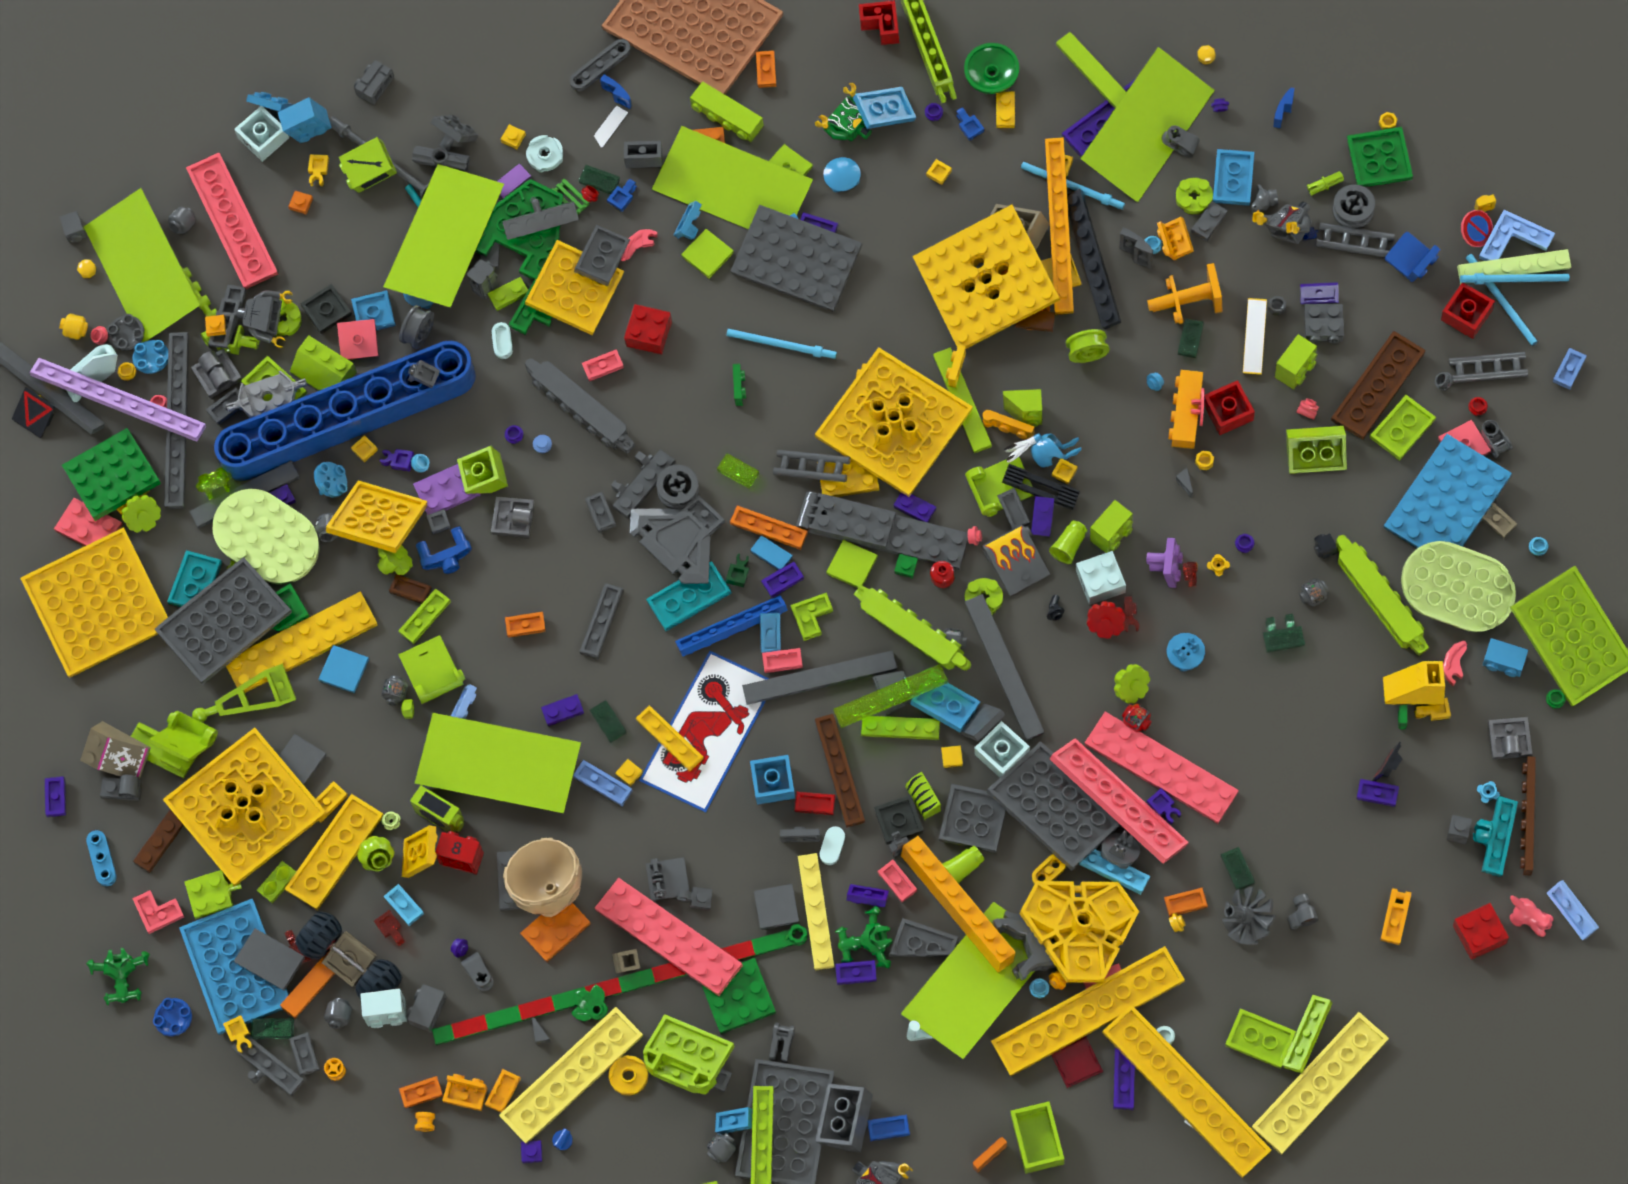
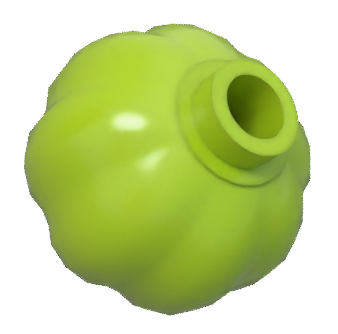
M371 836L360 844L357 857L364 869L380 872L391 865L395 852L386 838Z

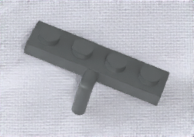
M531 197L530 203L534 209L533 213L504 220L502 224L506 238L509 240L579 220L574 201L541 210L539 200L536 197Z
M247 1035L245 1038L252 1043L251 1049L247 1043H243L241 1045L243 1053H240L236 1047L237 1041L232 1045L231 1048L258 1069L256 1073L254 1071L248 1072V1078L252 1083H258L265 1075L290 1096H293L304 1083V1079Z

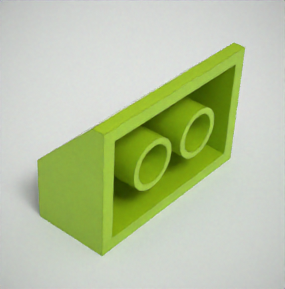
M309 335L297 350L290 369L291 374L301 380L305 378L306 383L318 391L350 379L357 373L354 363Z
M1344 426L1286 430L1289 474L1347 470L1346 433Z

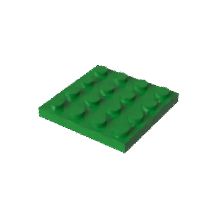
M128 428L62 464L63 469L94 521L125 505L134 496L139 497L161 484Z

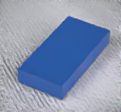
M907 1114L867 1121L870 1141L910 1136Z

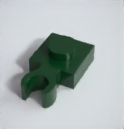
M740 554L736 556V565L730 564L726 583L744 588L749 573V568L746 567L749 562V556L746 557L745 561L739 560Z

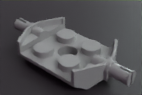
M279 371L278 375L245 386L241 383L238 400L226 404L228 412L239 408L248 417L252 418L295 401L297 389L307 386L305 378L292 382L282 371ZM266 394L273 395L270 401H264L263 397Z

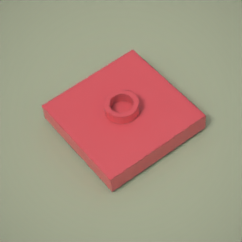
M375 319L337 323L341 356L347 360L379 357Z
M1472 420L1438 437L1441 443L1445 435L1449 434L1483 456L1491 453L1490 448Z

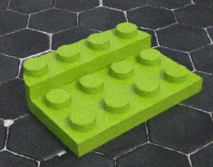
M664 1014L643 1050L644 1062L647 1071L652 1076L692 1093L707 1094L716 1085V1078L735 1046L734 1043Z

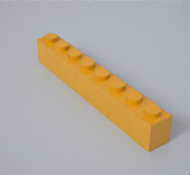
M917 836L903 845L901 857L993 968L999 973L1012 964L1016 952L922 839Z

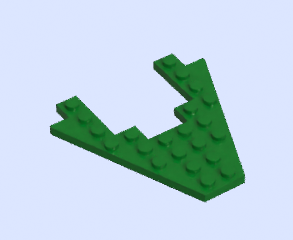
M529 179L495 205L475 250L476 253L487 257L496 242L526 257L519 269V273L534 281L509 323L510 328L526 335L534 320L548 327L551 326V316L526 305L525 301L554 244L559 240L560 225L507 240L502 221L533 213L534 209L530 203L531 197H536L539 200L541 210L563 204V194L532 179Z

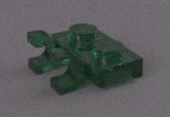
M1293 613L1285 615L1284 620L1287 628L1276 630L1274 617L1266 618L1265 623L1268 632H1263L1266 653L1305 646L1302 627H1295Z

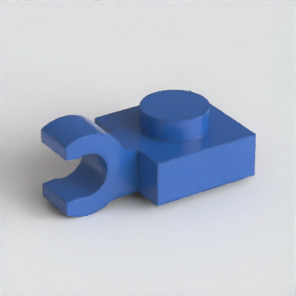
M963 107L956 111V116L961 122L959 128L969 141L984 132V127L975 115L969 117Z
M629 179L623 188L617 186L607 199V202L623 212L633 199L631 194L637 188L636 182Z

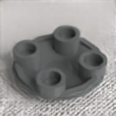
M125 314L116 318L107 327L110 343L120 350L135 348L136 344L141 343L144 337L142 322L131 314Z

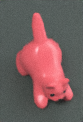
M1513 895L1510 896L1511 902L1515 905L1513 913L1510 915L1512 924L1518 927L1524 924L1528 925L1537 936L1544 937L1546 935L1545 930L1552 927L1553 916L1538 909L1533 901L1528 898L1518 899Z

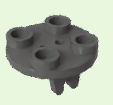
M1125 830L1123 833L1109 835L1103 840L1101 845V857L1122 869H1126L1129 865L1135 863L1140 855L1138 843L1132 835L1128 836Z

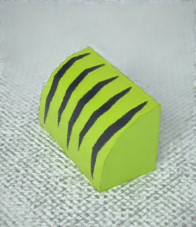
M922 772L906 783L905 788L909 795L912 796L913 802L924 820L941 811V804Z

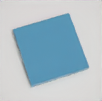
M387 290L351 299L356 321L375 319L376 330L396 326Z
M333 645L320 674L319 681L355 694L369 658Z

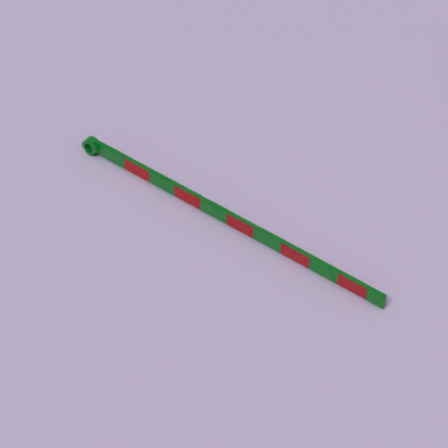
M795 924L789 930L721 949L739 961L789 946L802 945L807 941L808 933L805 927ZM795 931L803 933L800 939L793 938ZM667 963L432 1029L435 1044L440 1045L578 1006L574 999V992L576 990H587L590 992L594 985H598L603 989L605 998L686 976L687 974L672 963Z

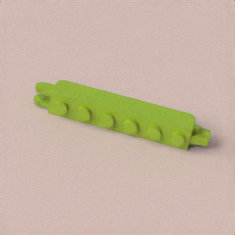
M901 0L936 95L939 96L941 103L946 102V97L943 93L948 91L952 100L957 99L952 75L923 0Z
M1344 535L1338 536L1335 543L1340 553L1338 565L1399 646L1405 649L1410 647L1418 656L1422 655L1429 648L1423 638L1424 628L1422 624L1414 620L1410 608L1404 606L1400 595L1389 587L1388 579L1380 575L1377 565L1374 561L1368 559L1365 549L1362 546H1358L1356 542L1352 544Z
M861 585L855 591L854 595L861 601V609L948 670L953 669L955 666L964 671L970 669L971 662L960 649L961 644L954 639L951 641L945 638L947 635L941 630L937 629L934 631L931 629L932 625L925 619L918 620L916 613L910 609L907 611L902 609L903 605L895 599L893 601L887 598L889 595L881 589L878 591L873 588L868 589Z

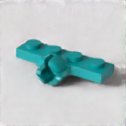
M1499 796L1496 801L1493 820L1480 819L1475 824L1474 831H1476V834L1473 833V840L1486 846L1481 872L1498 877L1503 875L1518 801Z

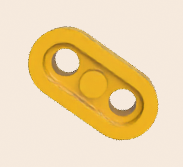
M1054 854L1050 855L1033 871V884L1035 885L1036 881H1039L1038 878L1040 876L1045 877L1044 881H1054L1063 873L1066 865ZM1054 863H1058L1060 866L1058 868H1054L1052 865Z

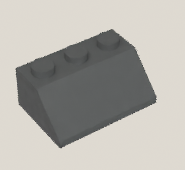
M828 1084L816 1142L840 1150L861 1152L873 1094L864 1087Z

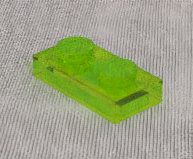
M726 453L717 467L718 472L749 489L759 475L757 469Z

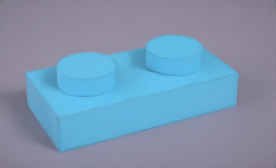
M399 884L384 895L386 901L408 926H411L424 915V912Z

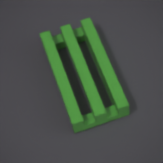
M563 179L562 183H558L555 189L552 188L556 192L561 191L571 201H574L578 207L576 210L577 214H580L590 205L566 179ZM565 186L569 191H571V192L583 203V205H581V204H580L565 188H563V187ZM563 197V204L568 203V201Z

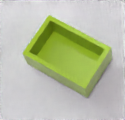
M1050 1101L1011 1110V1120L1025 1174L1064 1165L1065 1159Z

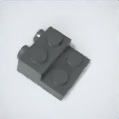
M1343 304L1304 305L1305 339L1313 344L1320 342L1333 344L1343 342Z

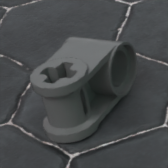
M1176 125L1171 126L1162 135V142L1166 146L1190 158L1200 142L1196 135Z
M1487 420L1483 423L1480 434L1490 448L1491 455L1494 458H1498L1499 454L1506 450L1510 451L1513 449L1511 441L1496 421ZM1490 428L1494 433L1489 434L1485 429Z
M478 952L461 961L464 969L479 990L489 991L493 987V978ZM482 978L486 980L484 983L481 981Z

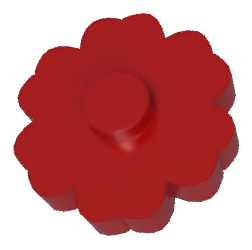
M1103 601L1101 605L1094 604L1088 610L1086 624L1091 632H1097L1098 637L1109 639L1112 634L1118 636L1124 630L1126 615L1123 609L1120 607L1116 608L1113 602Z

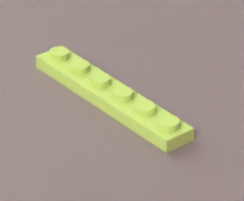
M1568 249L1461 264L1457 266L1460 279L1461 275H1474L1475 273H1483L1484 275H1516L1567 270L1571 268Z

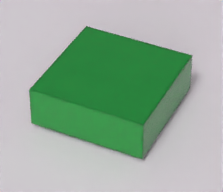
M1400 705L1398 709V728L1406 729L1407 705Z

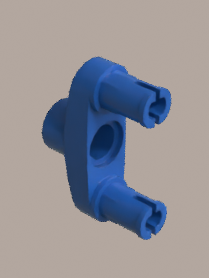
M461 527L451 530L456 546L431 555L426 541L416 544L423 569L431 570L442 567L445 574H450L460 568L458 560L469 554L472 550L470 542L466 540Z

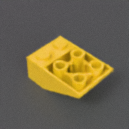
M1422 661L1383 677L1385 704H1444L1445 679L1443 661Z

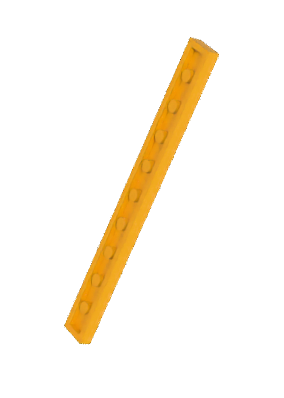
M1064 137L1045 139L1053 286L1060 298V301L1054 303L1055 315L1073 314Z

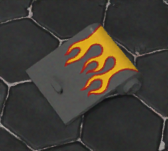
M1023 525L981 546L984 555L993 564L1009 596L1050 575L1030 538L1032 537L1030 529Z

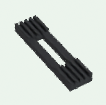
M1012 464L1008 465L1002 483L1032 495L1055 498V504L1071 510L1074 509L1080 493L1079 490L1052 482ZM1025 478L1059 491L1058 497L1023 484V479Z

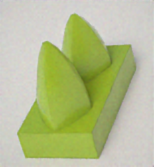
M282 861L261 884L257 892L273 904L285 890V887L296 871Z

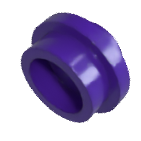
M1224 98L1215 99L1214 103H1211L1213 112L1228 110L1229 102L1225 101Z
M931 103L925 108V116L930 121H937L943 116V109L939 104Z
M512 425L506 429L505 439L509 443L516 444L523 439L524 433L519 426Z
M1241 534L1236 538L1235 546L1242 553L1250 552L1254 548V539L1248 534Z
M458 938L451 945V952L457 958L464 956L468 951V941Z

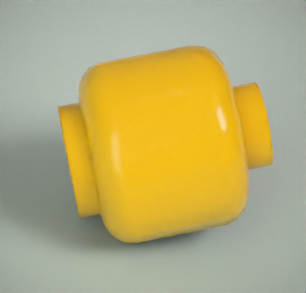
M70 313L66 318L61 319L59 329H63V336L79 340L81 337H85L88 323L83 316Z

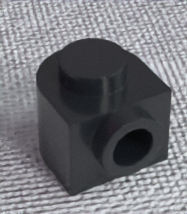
M1330 533L1327 535L1320 534L1314 538L1316 542L1314 550L1318 557L1325 559L1338 553L1337 546Z

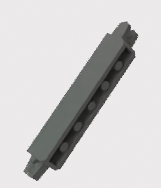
M533 358L526 360L525 366L527 367V372L531 375L533 386L539 391L542 389L546 393L547 398L552 402L556 401L559 403V407L565 413L570 412L577 423L580 425L583 423L587 426V430L593 436H599L601 442L609 448L611 446L614 450L619 448L627 454L635 447L634 442L628 436L626 424L549 361L539 364Z

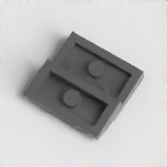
M1123 227L1120 233V249L1133 254L1134 263L1151 269L1153 262L1152 248L1136 233Z

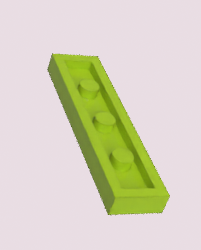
M862 716L861 736L939 740L940 721L937 719Z
M1312 995L1282 1064L1285 1069L1303 1073L1333 1004L1331 1000Z

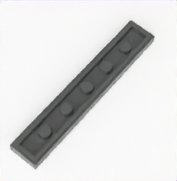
M289 461L189 512L199 529L213 522L214 515L220 504L233 493L245 489H259L270 493L300 479L292 461Z

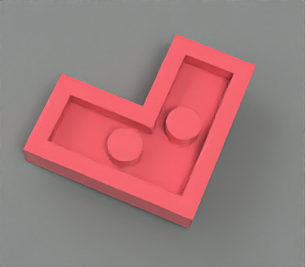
M151 890L133 898L149 934L184 918L176 898L161 906L157 905Z

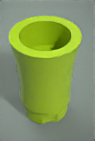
M1071 521L1058 540L1049 548L1050 554L1062 563L1071 564L1088 529L1079 521Z
M972 846L954 858L942 863V865L959 884L966 876L979 867L984 861V857L977 847Z

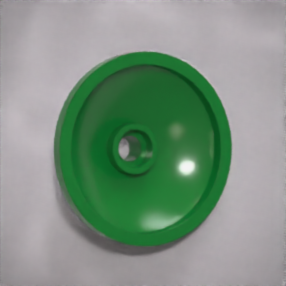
M985 43L977 46L968 54L964 64L965 77L968 83L979 92L986 94L1001 93L1009 89L1016 82L1019 75V61L1015 53L1007 46L999 43Z

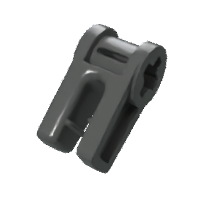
M775 1022L769 1060L776 1059L777 1052H779V1043L783 1041L781 1061L784 1063L788 1062L795 1034V1026H781L780 1023Z

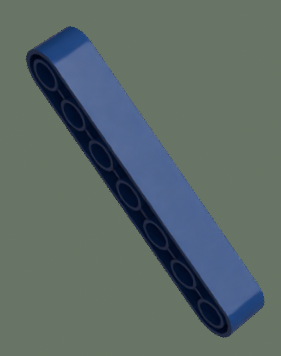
M455 341L440 342L229 426L217 436L214 445L215 454L223 471L230 478L238 481L253 479L289 461L293 463L465 394L473 386L476 376L470 353L461 343ZM422 360L440 370L432 388L422 383L416 386H409L411 381L408 380L410 376L408 371L412 364ZM450 366H457V368L454 371H444L446 368ZM380 394H388L381 400H374ZM345 408H352V410L346 414H339V412ZM310 422H317V424L311 428H304V426ZM274 436H282L276 442H269ZM239 450H247L241 456H234Z

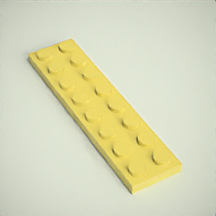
M615 1007L500 1113V1118L527 1144L605 1073L616 1060H619L643 1037V1034Z
M1358 1012L1251 1128L1282 1155L1385 1045L1389 1038Z

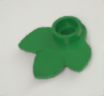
M594 985L590 992L587 990H576L574 992V999L578 1007L572 1011V1015L576 1019L581 1021H588L592 1018L601 1020L607 1015L608 1007L604 1002L605 992L600 986ZM597 1006L600 1007L598 1014L595 1013V1007Z

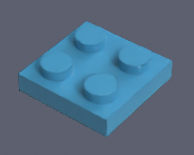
M266 92L248 94L246 100L247 102L276 111H281L294 105L288 103L286 98H271L272 94Z

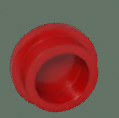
M587 185L586 188L581 190L582 197L586 201L596 202L598 200L599 192L594 187Z
M1475 397L1470 400L1468 408L1473 415L1481 416L1486 413L1488 404L1483 398Z

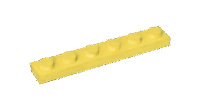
M817 853L798 856L814 968L815 971L834 968Z

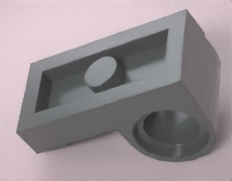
M122 775L121 779L103 777L100 797L140 801L142 781L133 775Z

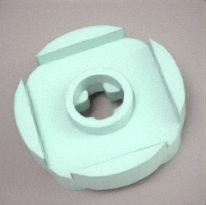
M548 135L535 137L530 141L529 147L526 150L528 163L541 173L555 169L563 162L561 143L556 138L548 137ZM545 150L546 152L549 151L550 153H548V156L544 157L541 156L542 151Z

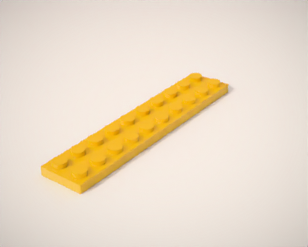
M1164 946L1105 978L1102 983L1094 984L995 1038L991 1043L1011 1077L1114 1021L1131 1004L1136 1009L1185 982V979Z
M1132 1004L1102 1031L1112 1044L1241 1178L1271 1152L1268 1145Z

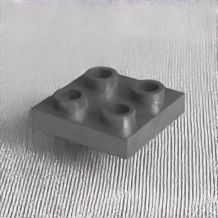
M496 497L491 534L529 538L534 500Z
M1528 717L1488 720L1493 760L1532 757Z

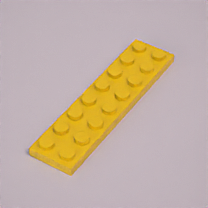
M360 591L246 649L226 667L236 687H239L264 670L282 663L286 672L331 650L333 645L339 646L378 626ZM267 677L244 689L245 693L268 682Z

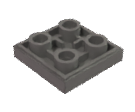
M984 703L972 715L960 734L976 741L983 740L988 735V731L1002 721L1001 719L1005 714L1001 709Z
M792 884L754 891L761 930L799 923Z

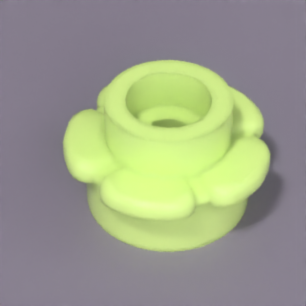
M387 812L382 817V824L387 830L397 829L400 826L399 821L401 818L397 813Z

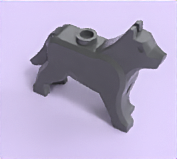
M1005 911L1002 919L997 918L993 920L992 924L1000 934L1006 933L1014 939L1023 941L1028 959L1017 964L1012 970L1016 980L1019 978L1021 981L1026 979L1031 971H1044L1050 968L1057 969L1049 955L1045 952V946L1043 944L1040 945L1038 939L1020 914ZM1054 938L1051 939L1050 941L1052 942V944H1055L1056 942L1053 941Z

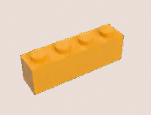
M1181 370L1180 376H1176L1175 387H1178V394L1174 393L1173 405H1176V411L1171 413V422H1174V427L1169 429L1168 438L1172 440V447L1194 449L1198 414H1191V409H1198L1200 404L1192 405L1191 400L1201 398L1203 372Z

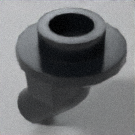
M1053 595L1049 603V611L1046 616L1048 620L1057 621L1063 616L1065 610L1058 605L1060 600L1058 595Z

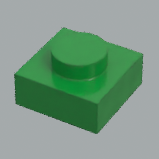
M899 554L894 573L913 578L918 558Z

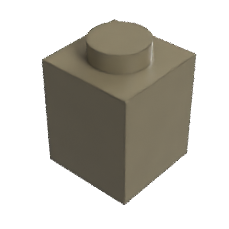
M637 949L612 954L616 974L640 969Z

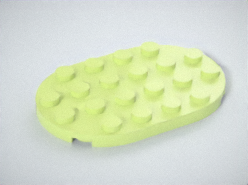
M245 489L235 492L220 504L214 515L213 535L221 551L236 563L244 557L268 583L282 584L298 581L310 572L317 561L320 546L318 535L312 523L305 516L266 491Z
M1435 541L1417 548L1408 557L1402 570L1401 584L1403 593L1409 604L1417 612L1466 631L1483 632L1495 628L1506 620L1511 613L1510 606L1515 603V584L1507 568L1502 563L1490 556L1454 543Z

